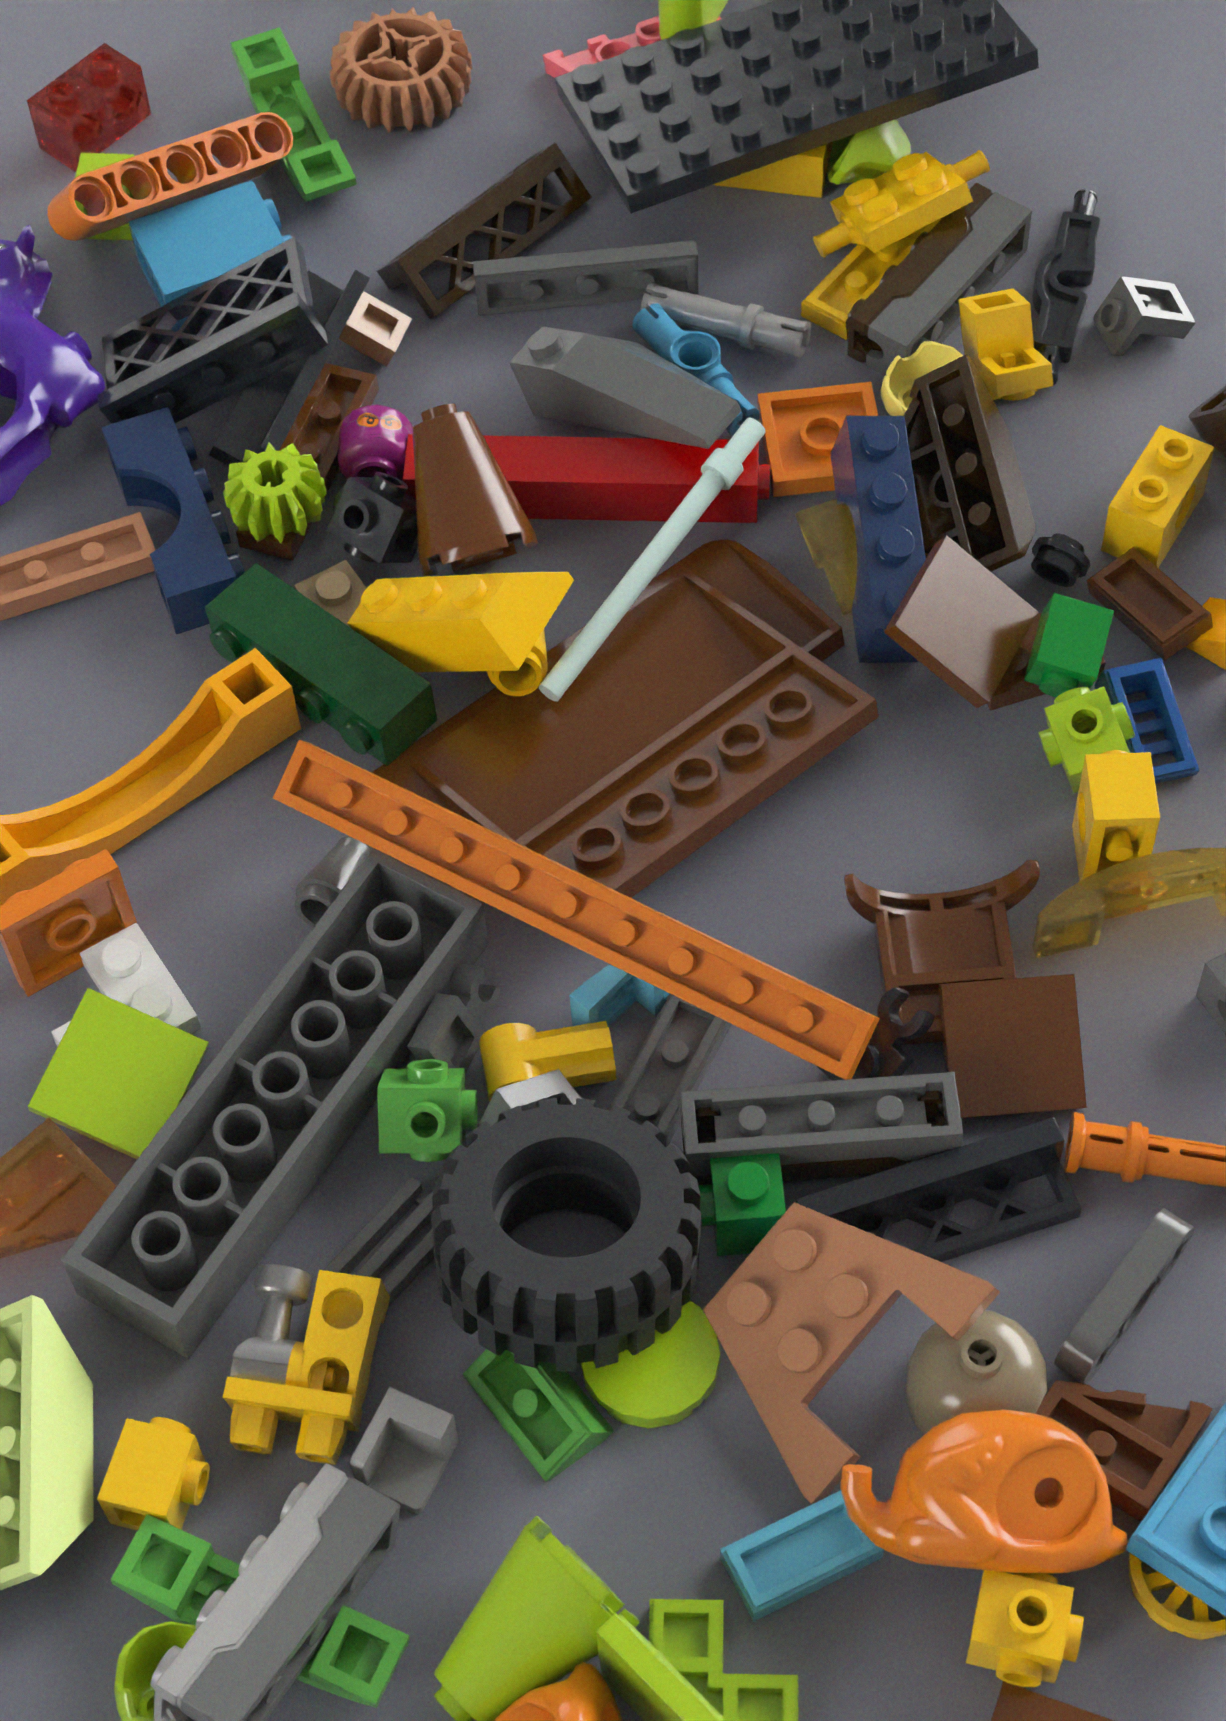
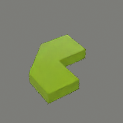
M650 1599L649 1643L711 1704L725 1721H798V1675L723 1674L724 1600Z

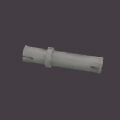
M650 283L646 288L647 292L652 295L644 293L642 298L641 310L645 308L649 312V305L658 303L678 326L739 341L740 347L749 350L759 346L802 358L805 348H802L801 345L807 347L811 333L810 322L763 311L764 307L753 303H750L748 307L733 305L669 289L655 283Z

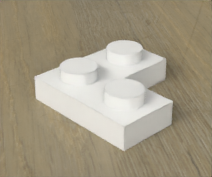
M137 923L79 953L84 967L103 995L190 1034L201 1028L197 1014ZM71 1021L51 1031L57 1046Z

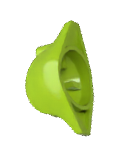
M892 120L833 141L827 167L829 182L840 185L848 182L854 183L862 179H874L892 170V166L897 160L911 154L909 139L898 124V121Z

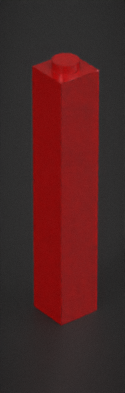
M408 434L403 482L408 485L406 493L416 499L413 434ZM483 435L527 518L555 520L666 522L703 475L701 467L716 448L723 449L730 440L717 439L707 449L654 438ZM759 442L742 462L744 471L729 490H721L697 522L757 523L758 499L769 500L770 464H759Z

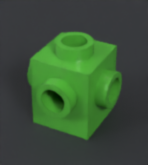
M424 1059L409 1063L407 1068L384 1069L377 1087L379 1154L410 1153V1157L413 1160L436 1162L447 1159L452 1150L458 1145L463 1146L466 1131L476 1129L478 1122L477 1090H465V1068H448V1063L445 1061Z

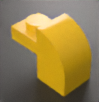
M1014 288L958 299L964 353L972 359L993 400H1023L1032 397L1038 391L1037 389L1053 386L1052 364L1034 348L1030 303Z

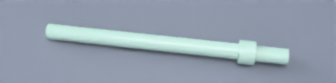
M750 417L746 418L723 449L716 448L701 467L703 474L541 682L539 690L547 698L555 702L559 701L721 490H729L744 471L742 462L766 432L760 422Z

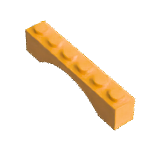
M254 648L206 679L189 704L170 726L138 756L109 777L81 793L50 806L18 814L0 815V906L15 893L30 890L62 873L68 865L77 860L88 859L104 849H107L111 855L299 731L301 727L292 686Z

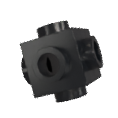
M376 472L374 477H348L346 484L339 490L334 499V513L326 530L345 541L344 550L367 562L377 561L379 563H411L418 548L416 499L406 493L408 489L406 483L386 473Z

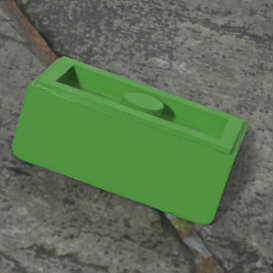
M486 1349L462 1374L544 1481L553 1479L604 1442L613 1433L612 1427L567 1371H556L555 1363L539 1362L536 1369L514 1363V1353L505 1350L499 1356Z

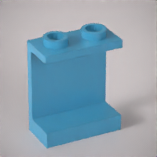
M253 180L128 221L138 263L160 307L292 238L290 234L281 235V221L274 202L271 198L263 201ZM286 265L275 270L277 276L281 274ZM189 316L177 321L171 330L178 332Z

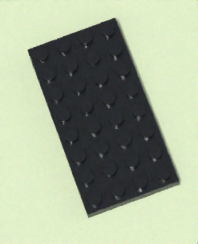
M772 0V2L743 12L730 13L720 20L695 29L681 30L672 37L643 47L630 48L623 54L598 63L579 66L572 72L555 77L560 99L630 214L1038 69L1039 63L1038 49L997 0Z

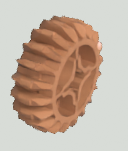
M414 7L407 13H396L392 8L390 14L384 16L371 12L370 21H354L352 31L341 32L340 42L332 47L330 78L331 85L335 88L336 99L339 101L342 109H347L352 120H365L368 129L383 124L388 133H390L395 127L405 126L411 133L413 125L421 123L431 128L435 117L449 119L450 110L462 107L463 97L470 92L472 60L466 41L463 39L462 31L454 30L450 19L438 21L433 11L427 12L422 16L417 15Z

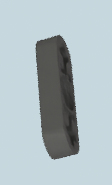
M1163 1208L1154 1217L1071 1330L1055 1358L1054 1365L1082 1384H1087L1103 1365L1174 1267L1188 1245L1195 1227Z

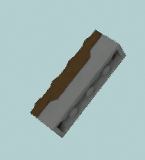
M975 183L969 189L973 202L942 217L929 233H921L915 240L910 253L898 266L892 265L886 270L879 286L866 300L859 299L853 305L846 320V329L849 330L847 356L862 364L865 362L866 366L886 376L887 369L897 355L901 358L910 356L924 341H934L942 344L961 323L958 299L988 293L1027 251L1032 210L996 192L992 193L990 189Z
M955 1072L681 1092L683 1154L690 1163L689 1173L697 1179L698 1185L710 1184V1158L779 1153L783 1182L869 1176L961 1147L963 1139Z

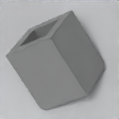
M389 1387L351 1458L350 1466L354 1478L399 1503L400 1507L415 1514L423 1512L459 1443L454 1415Z

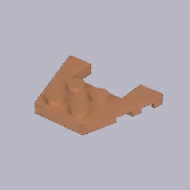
M793 1203L710 1300L703 1311L802 1495L811 1504H814L826 1498L841 1481L842 1467L855 1464L861 1456L808 1408V1404L896 1300L904 1294L952 1338L958 1341L998 1296L1000 1291L982 1278Z

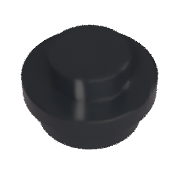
M1056 533L1052 537H1040L1032 547V553L1035 557L1031 567L1034 572L1043 579L1059 586H1073L1077 578L1084 577L1087 574L1091 564L1088 557L1084 554L1085 549L1083 545L1074 538L1064 534Z

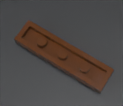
M329 363L324 364L279 450L281 451L293 443L300 455L311 454L313 460L317 463L320 476L324 478L326 495L339 471V430L344 418L355 409L372 405L379 391L377 375ZM307 522L305 536L291 531L285 534L282 544L274 534H269L257 542L250 533V530L239 531L237 529L238 544L241 548L294 561L313 522Z

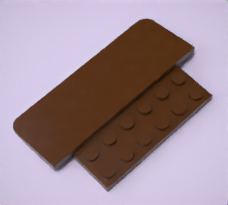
M722 539L703 544L653 578L558 702L547 698L539 690V687L532 693L524 696H510L495 687L410 745L388 766L383 764L371 773L632 898L877 719L879 715L875 698L822 662L845 645L842 627L773 565L742 544L733 540ZM584 627L547 651L548 670L546 676Z

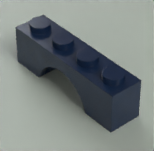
M166 407L101 427L110 461L127 506H146L160 509L171 514L179 521L171 537L150 554L159 591L176 635L208 625L209 621L205 606L245 573L238 552L230 555L226 553L224 545L231 543L229 531L221 510L210 512L207 503L214 501L212 489L204 468L193 470L190 463L197 460V454L187 426L177 429L170 410Z
M846 416L830 455L837 505L848 506L856 533L857 579L852 616L859 663L918 662L915 657L884 633L926 560L905 416Z

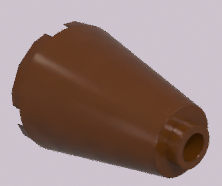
M455 403L436 406L421 412L423 422L415 425L412 431L419 564L423 576L438 575L436 563H442V565L451 563L452 570L455 572L515 555L517 551L514 542L523 540V544L529 549L536 546L538 541L535 531L469 411L458 412Z

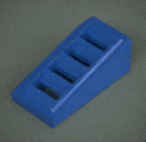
M1162 658L1103 670L1094 687L1095 689L1105 687L1111 705L1123 702L1135 734L1134 738L1126 740L1130 753L1151 752V756L1172 751L1176 762L1153 767L1155 784L1197 775L1200 770ZM1145 692L1147 700L1128 703L1126 695ZM1154 712L1155 720L1135 724L1134 715ZM1162 731L1166 740L1142 745L1139 736Z

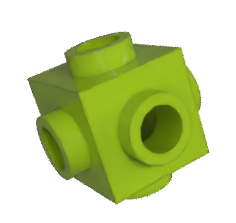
M1104 686L1092 691L1088 687L1068 690L1054 699L1053 705L1044 708L1048 729L1042 730L1038 734L1050 767L1062 764L1073 793L1079 791L1086 754H1101L1110 750H1122L1130 753L1126 740L1135 737L1130 718L1123 702L1111 705Z

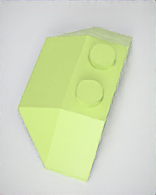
M34 1295L0 1309V1591L41 1576L93 1521V1383L43 1299Z

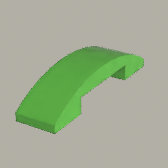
M280 27L231 42V50L256 114L262 112L277 114L291 128L293 147L289 154L279 162L300 196L305 201H309L357 185L356 177L337 139L331 140L300 79L298 62Z
M146 1514L115 1570L111 1582L129 1595L172 1620L195 1626L197 1618L209 1597L218 1589L226 1593L237 1579L240 1564L214 1553L211 1543ZM342 1605L325 1641L296 1680L337 1696L377 1708L410 1641V1635Z

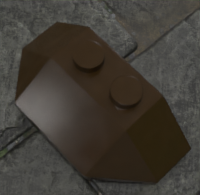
M966 354L915 379L909 395L912 401L904 416L925 557L927 558L937 541L948 536L992 572L1025 557L1035 534L1036 526L1010 431L976 366Z

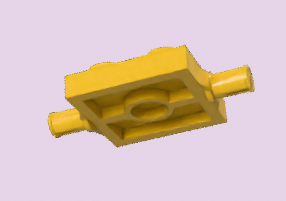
M978 150L976 153L953 165L950 163L947 165L942 164L927 152L922 154L913 153L900 158L893 164L892 170L874 179H862L852 183L844 190V195L830 201L836 219L840 224L817 236H813V241L819 254L825 258L827 255L850 243L853 245H865L873 253H876L973 202L967 182L990 172V166L984 153Z

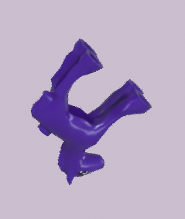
M30 225L23 228L16 242L0 240V396L16 401L14 413L7 423L0 427V507L10 501L25 478L52 455L51 438L55 430L59 427L67 428L71 426L73 420L82 412L98 403V394L104 392L105 389L102 374L88 362L92 359V353L85 340L74 331H70L62 337L36 319L43 310L42 306L47 300L45 296L48 295L53 274L50 272L47 260L33 252L35 236Z

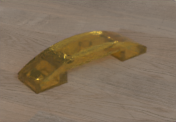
M1190 848L1149 854L1110 866L1086 877L1053 899L1038 914L1032 946L1036 958L1098 945L1103 920L1213 896L1220 916H1226V848Z

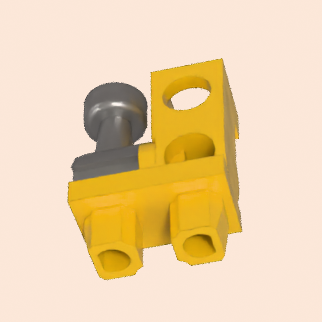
M278 1264L259 1265L254 1293L259 1298L265 1300L254 1337L248 1338L239 1344L232 1356L230 1377L227 1376L223 1399L232 1409L230 1443L239 1451L271 1454L278 1420L301 1423L295 1451L296 1455L300 1459L310 1462L336 1465L346 1440L347 1431L359 1432L363 1412L361 1407L368 1388L373 1353L380 1323L384 1324L390 1295L380 1278L319 1270L304 1342L289 1340L293 1306L302 1305L307 1302L313 1276L306 1271Z

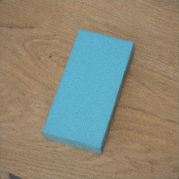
M840 1490L721 1548L720 1559L754 1622L882 1559L884 1549L875 1545L848 1517Z

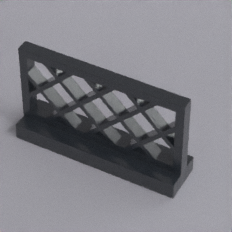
M293 237L102 337L107 390L98 394L100 411L110 423L114 424L166 407L169 408L174 423H177L327 346L326 331L315 317L303 248L296 238ZM286 265L275 281L268 280L273 271ZM237 291L227 306L219 305L225 296ZM257 293L265 295L254 311L246 310ZM189 316L178 332L171 331L177 321ZM208 319L216 320L204 337L197 335ZM141 341L129 357L121 355L122 350ZM160 344L167 345L156 362L149 361Z

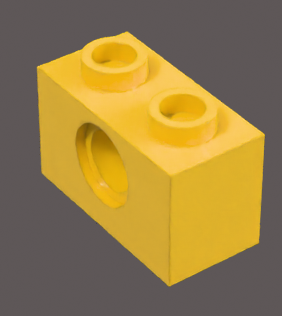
M1159 425L1109 504L1101 551L1119 558L1135 547L1159 568L1205 493L1214 446Z
M1110 750L1101 754L1085 755L1072 823L1080 890L1144 888L1160 821L1151 752L1128 753L1122 750Z

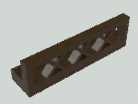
M555 142L529 157L380 268L377 273L389 290L404 282L428 318L431 319L475 287L473 262L463 260L465 238L469 234L490 238L488 260L513 258L591 199L592 196ZM553 171L571 196L561 206L541 201L544 178ZM529 189H531L530 198L521 196ZM508 205L529 209L527 230L523 235L503 231L505 207ZM540 212L549 214L539 222ZM492 218L491 228L482 226ZM501 241L511 243L502 251H500ZM453 247L452 258L443 256L445 252ZM429 264L450 268L448 292L436 299L419 274ZM462 271L471 273L461 281Z

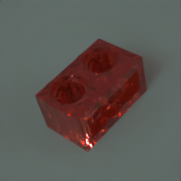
M106 43L96 48L27 100L39 148L74 172L77 171L81 153H101L152 114L141 66Z

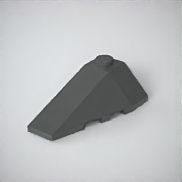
M542 326L529 337L526 345L509 362L533 416L709 449L741 412L738 401L637 342Z

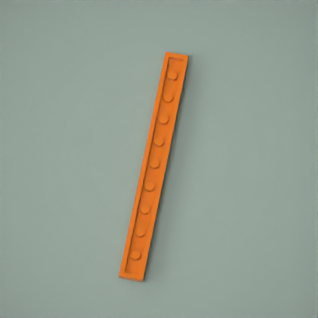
M298 741L273 796V799L844 1080L852 1079L880 1019L309 742Z

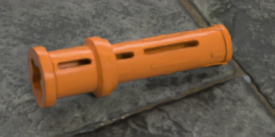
M1073 1112L1066 1141L1064 1171L1065 1173L1075 1174L1079 1168L1115 1173L1120 1174L1122 1182L1133 1183L1135 1180L1140 1181L1143 1175L1194 1182L1201 1185L1226 1187V1146L1149 1134L1148 1127L1142 1126L1141 1122L1131 1121L1127 1127L1086 1121L1084 1113Z

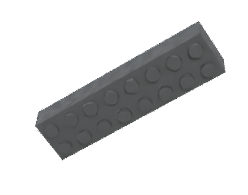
M374 848L62 1257L61 1261L76 1293L189 1360L377 1099V1087L384 1069L400 1068L411 1051L407 1046L436 993L450 995V982L456 968L462 963L474 965L488 946L484 903Z

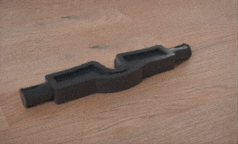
M1086 189L1078 190L1075 193L1072 212L1065 211L1062 213L1055 248L1041 260L1035 274L1032 298L1034 308L1039 317L1033 343L1034 348L1052 364L1053 386L1058 381L1060 363H1069L1071 359L1074 341L1085 316L1088 303L1086 293L1066 286H1089L1094 276L1096 241L1101 220L1099 217L1093 216L1098 196L1092 190H1089L1086 205H1083Z

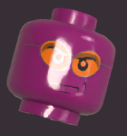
M367 405L353 410L344 418L339 430L338 463L340 472L347 480L348 477H374L376 472H382L403 481L408 434H413L411 422L404 414L384 405Z

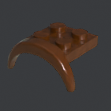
M1026 860L1016 870L991 882L942 893L907 894L889 892L866 885L854 874L844 876L846 896L851 907L864 919L874 924L883 995L894 987L905 989L910 994L899 1009V1018L903 1024L911 1021L919 1009L929 1011L935 1016L932 1026L924 1035L915 1039H907L903 1045L943 1042L938 985L1017 978L1006 911L1022 901L1036 886L1040 877V867L1037 860Z

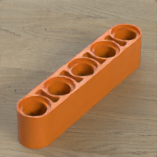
M262 112L81 174L52 198L47 211L49 223L53 230L62 238L71 241L83 240L128 224V221L259 177L289 154L293 147L291 128L279 115L271 112ZM256 140L262 145L263 149L259 147ZM212 155H214L219 160L221 166L218 163H216ZM167 169L175 175L178 182L171 178ZM121 184L130 190V192L133 195V198L129 197L124 192ZM75 200L85 207L88 215H85L78 209Z

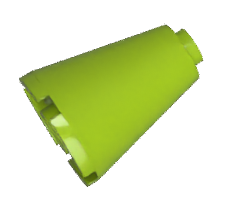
M537 1515L522 1529L434 1671V1675L442 1684L434 1694V1697L456 1721H472L473 1719L476 1721H494L509 1705L528 1691L556 1683L573 1672L576 1665L583 1662L587 1663L599 1655L596 1631L625 1605L568 1545L564 1546L551 1533L553 1530ZM625 1608L618 1614V1616L622 1614L635 1628L640 1623L638 1618Z

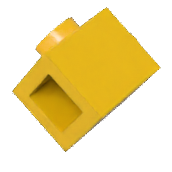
M153 1417L150 1423L126 1418L97 1497L110 1524L138 1531L146 1514L176 1528L182 1529L190 1504L198 1506L202 1501L210 1474L209 1463L205 1462L206 1460L196 1436L191 1434L192 1431L186 1425L164 1417Z

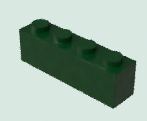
M257 563L251 566L205 606L212 632L209 636L210 641L223 658L229 662H234L256 648L292 686L294 699L300 710L313 722L320 724L324 721L337 730L346 744L358 754L365 755L368 752L388 766L437 721L432 686L429 681Z

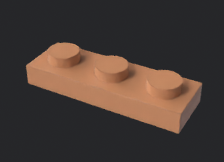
M141 512L1 556L0 621L153 572L154 568L150 554L156 549Z

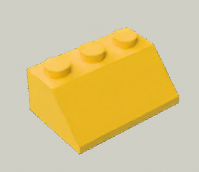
M515 572L376 579L363 592L361 603L347 624L350 628L414 672L518 671L574 579L569 572Z

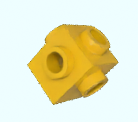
M984 1570L977 1598L966 1664L996 1670V1676L1000 1680L1017 1686L1037 1687L1041 1685V1681L1055 1684L1062 1660L1076 1662L1080 1646L1084 1617L1070 1614L1074 1588L1058 1585V1580L1048 1573L1009 1574L1000 1571Z

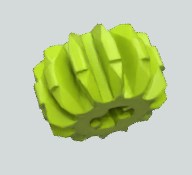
M268 442L265 452L257 454L245 449L244 463L229 464V481L224 483L225 490L223 493L226 507L230 508L232 520L237 525L239 531L250 530V533L257 542L269 534H274L282 544L286 533L293 531L305 536L307 522L321 521L326 487L324 478L320 476L317 463L313 460L311 454L300 455L293 443L281 451H276L271 443Z

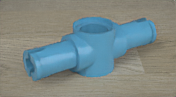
M658 303L649 305V312L643 308L636 314L632 324L633 330L659 356L738 401L741 412L726 428L730 436L736 433L746 418L750 417L759 421V410L734 387L732 375L721 364L720 344L716 338L701 331H683Z

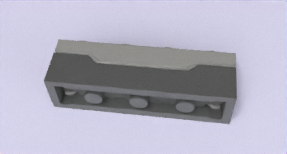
M328 1463L323 1466L309 1485L304 1482L299 1483L287 1498L280 1514L281 1522L268 1538L259 1535L247 1549L239 1566V1576L226 1593L220 1589L216 1590L206 1601L196 1621V1632L183 1649L173 1646L161 1659L151 1680V1687L155 1689L154 1721H266L325 1641L342 1605L350 1607L395 1545L400 1504L355 1478L346 1477V1473Z

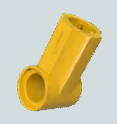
M607 1021L537 1032L534 1027L528 1024L506 1023L487 1030L479 1040L489 1102L498 1088L557 1069L560 1070L572 1087L617 1080L613 1045Z

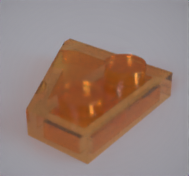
M47 1118L0 1158V1259L79 1236L117 1187L50 1118Z

